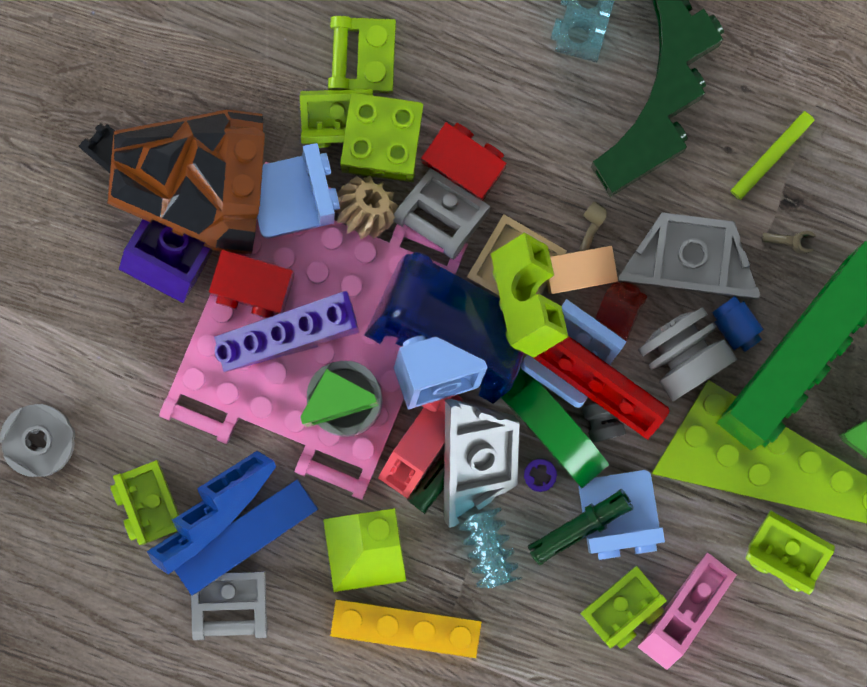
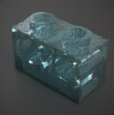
M561 0L560 5L567 6L564 19L556 18L551 40L557 41L555 52L597 63L614 0H597L598 4L590 9L582 7L578 0ZM573 28H582L587 32L588 39L583 43H574L570 40L568 32Z

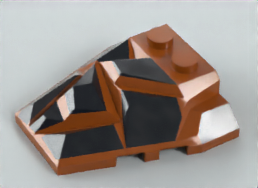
M221 110L114 131L107 204L148 222L155 220L173 228L172 232L180 236L187 234L205 242V247L214 251L225 250L232 253L252 254L261 195L265 140L263 114Z

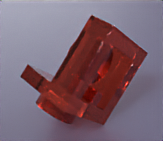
M614 282L606 291L595 319L625 341H628L639 311L645 304L648 296L641 293L639 288L633 284Z

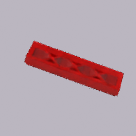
M570 336L534 357L539 363L647 440L659 428L670 412L668 406Z

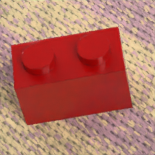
M445 122L421 157V162L429 169H433L484 201L506 169L507 163L502 160L504 154L489 143H486L483 147L472 140L474 134L463 125L456 123L453 127Z
M221 250L209 293L217 297L216 304L237 309L238 303L253 307L251 314L269 318L274 314L278 315L284 312L295 273L293 270Z

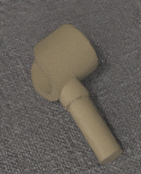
M593 202L583 215L584 218L591 222V225L588 227L578 251L589 250L595 233H597L599 227L607 218L606 209L597 202Z
M811 231L799 232L794 236L763 233L762 241L791 246L796 253L805 254L814 249L803 248L800 244L801 237L814 238L816 235Z

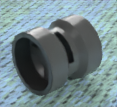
M597 403L582 407L584 419L589 421L591 427L588 434L592 443L626 434L624 423L620 422L618 418ZM607 421L608 424L602 425L601 422Z

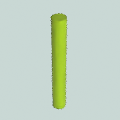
M803 111L730 192L737 199L742 200L815 121L814 118L806 111Z

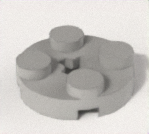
M34 404L15 410L5 420L0 432V443H2L3 456L7 464L16 472L29 477L50 476L61 470L70 460L75 447V430L68 418L61 411L49 405ZM40 431H43L45 433L44 440L47 442L44 448L38 447L36 451L30 448L32 441L28 439L31 433L38 434Z

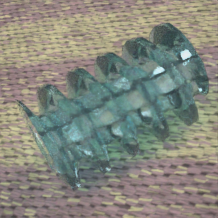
M501 507L467 517V520L458 527L459 531L471 532V535L463 540V544L475 546V549L467 555V558L480 561L479 564L471 569L472 573L484 574V577L476 583L478 588L489 589L523 578L511 576V573L519 567V564L506 561L515 551L511 548H502V545L510 539V535L498 534V530L506 525L505 520H494L493 518L502 510Z

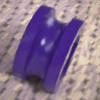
M547 459L533 460L525 468V483L534 491L543 492L549 490L557 479L555 466ZM539 464L547 466L546 473L551 475L549 483L542 482L543 486L534 484L535 477L530 475L531 469L534 466L538 469Z

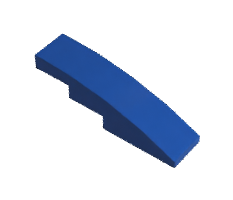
M256 451L197 488L202 501L172 520L177 533L147 551L152 563L169 575L198 554L224 531L256 496L277 467L274 460Z
M297 479L231 523L198 554L174 571L191 596H193L316 512L318 507L299 479Z

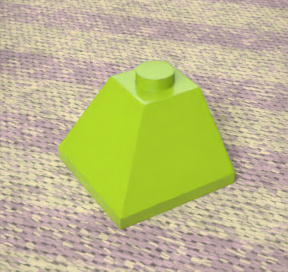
M396 508L323 519L334 592L407 581Z

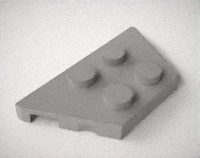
M662 212L618 278V282L756 300L760 297V291L753 279L749 267L750 263L746 252L742 248L740 235L734 221Z
M453 399L445 400L444 521L449 528L459 524L460 522L457 517L472 507L476 506L480 510L491 503L496 496L502 495L518 485L520 423L514 415Z

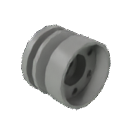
M703 307L697 311L681 314L653 332L647 342L638 349L642 357L655 349H658L662 355L648 364L650 369H655L665 364H668L671 370L659 383L672 402L738 360L725 340H720L710 345L704 340L716 328L714 323L698 331L695 323L708 315Z

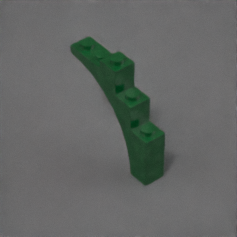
M652 0L658 22L659 57L656 78L649 99L633 126L612 148L594 160L591 165L592 170L609 197L684 153L687 148L685 141L688 140L684 129L678 121L672 123L670 118L700 101L705 95L703 88L706 87L703 77L696 68L690 69L688 65L718 48L723 41L721 34L724 33L716 16L713 14L708 16L705 9L691 16L689 12L692 10V6L689 0Z

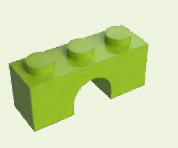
M524 232L491 253L494 267L493 277L497 283L500 295L499 306L504 314L507 328L506 338L514 349L520 350L534 358L568 338V332L562 306L539 293L536 294L541 284L554 276L548 246Z

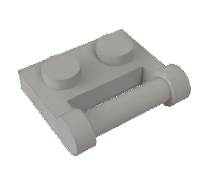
M430 168L397 208L393 221L401 227L404 224L444 249L443 253L454 260L461 252L464 244L490 212V206ZM419 207L457 232L451 237L413 212Z
M266 572L225 573L191 596L193 640H205V636L255 635V638H267ZM254 609V620L205 621L204 611Z

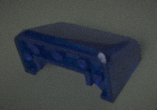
M419 252L406 254L398 262L364 336L379 344L386 336L397 337L395 344L401 347L403 342L416 336H425V339L438 337L484 360L487 370L480 384L481 389L477 396L492 404L512 388L524 355L522 351L510 346L506 338L507 328L504 314L499 306L500 298L436 265L430 257Z

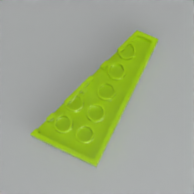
M710 380L706 381L651 472L652 475L867 524V476L787 427H785L773 443L770 442L765 448L759 445L753 450H749L716 423L735 400L736 396Z

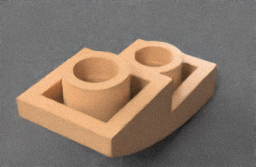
M612 246L550 256L554 276L547 280L549 294L618 282Z

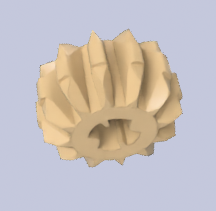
M356 176L338 191L340 209L334 211L339 213L337 223H346L348 226L347 234L357 231L360 239L368 235L375 239L393 224L394 213L398 205L391 201L394 192H387L383 189L384 181L375 184L371 176L363 180Z

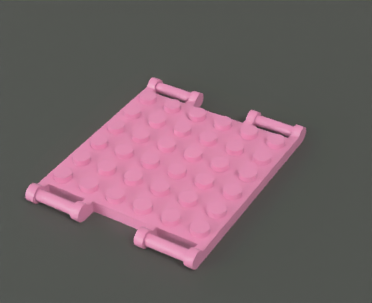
M256 219V233L252 254H235L293 270L295 276L284 312L347 291L351 298L360 333L320 343L316 348L224 372L221 362L215 356V336L266 318L251 314L253 307L238 303L237 309L216 304L217 297L210 294L169 394L163 403L159 417L169 421L173 418L217 436V441L228 444L238 419L241 418L305 445L294 473L304 477L306 474H309L353 493L352 497L363 500L404 401L394 371L399 348L403 347V342L417 336L419 307L425 293L443 303L445 302L468 244L465 243L459 255L454 260L450 258L448 265L445 266L401 248L405 237L439 252H444V249L405 224L403 227L398 224L396 225L390 243L377 237L374 239L370 235L360 239L357 231L347 234L348 226L343 223H337L335 220L334 224L267 239L261 235L258 220ZM353 361L365 366L372 372L381 387L383 403L380 415L376 422L361 434L342 437L325 431L319 425L306 427L302 424L300 417L307 406L308 385L320 368L333 362ZM185 395L228 413L225 421L221 423L178 405L181 396ZM316 450L362 468L359 479L313 461Z

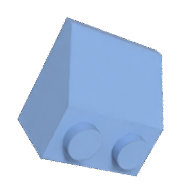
M416 336L403 342V347L399 348L394 365V371L408 410L479 388L487 370L484 360L438 337L425 339V336Z

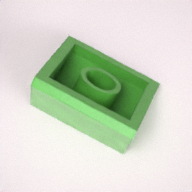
M326 369L300 418L304 426L310 427L377 407L379 403L374 394Z

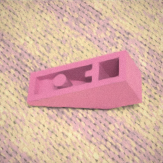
M707 552L665 607V612L653 623L638 645V648L666 670L684 655L737 575Z

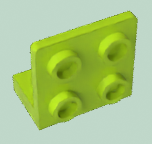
M352 93L340 162L342 173L414 183L423 104L415 101Z

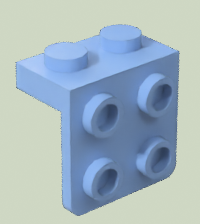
M317 143L303 146L302 156L263 164L260 207L257 220L260 233L264 238L269 239L334 224V210L340 209L336 189L328 188L325 175L331 174L327 153L320 154Z
M566 299L562 305V311L568 336L610 365L627 341ZM526 355L521 362V368L524 372L572 406L579 408L588 398L531 356Z
M647 470L595 477L583 488L578 485L582 513L585 511L586 506L591 503L596 505L620 489H623L631 500L630 503L634 508L607 524V529L602 532L597 530L586 536L588 552L590 554L598 553L599 560L620 557V549L634 547L635 554L657 551L656 544L665 542L663 527H659L652 477Z

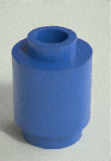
M736 296L712 312L716 318L715 325L733 350L741 347L746 352L762 340L759 333L764 328L744 301L740 303Z

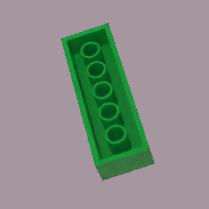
M864 241L846 257L716 422L749 450H753L759 445L765 448L770 442L773 443L786 427L781 422L784 417L788 419L792 413L798 412L809 397L804 393L806 389L810 390L815 384L818 385L831 370L827 362H832L837 356L840 357L854 340L849 334H854L860 327L863 328L867 324V241Z

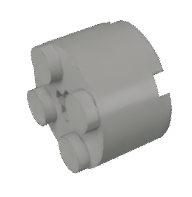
M337 361L320 368L308 385L307 404L325 370L328 369L374 394L379 406L317 425L333 435L342 437L355 436L368 430L379 417L383 403L381 387L372 372L365 366L353 361Z

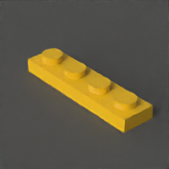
M336 599L330 636L476 658L482 621Z

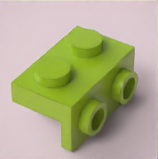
M373 89L300 91L301 143L309 145L317 143L318 148L329 147L331 143H344L351 94L358 93L373 96Z
M159 460L113 476L115 484L110 486L116 504L118 506L124 505L128 515V519L124 520V525L131 541L137 539L139 545H144L177 532L172 520L179 516Z
M770 510L749 544L746 560L757 571L765 574L771 573L780 578L791 590L796 592L803 591L811 595L817 578L835 551V546Z
M635 566L580 612V614L610 649L615 645L621 649L637 636L634 629L643 621L649 625L665 612L662 605L667 600L659 593L643 572Z

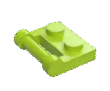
M331 17L330 29L334 30L332 77L328 78V90L373 89V93L393 94L396 19ZM348 31L359 32L357 79L346 78Z

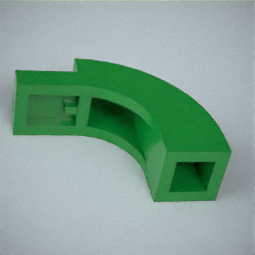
M521 367L494 390L581 488L585 487L609 465L604 456L569 414L536 379L524 372Z

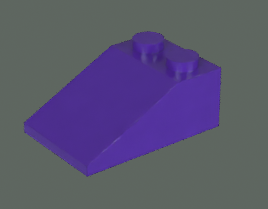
M142 219L124 248L118 270L184 303L213 250L205 247V242L187 234L180 236L173 233V228L155 220L148 222Z

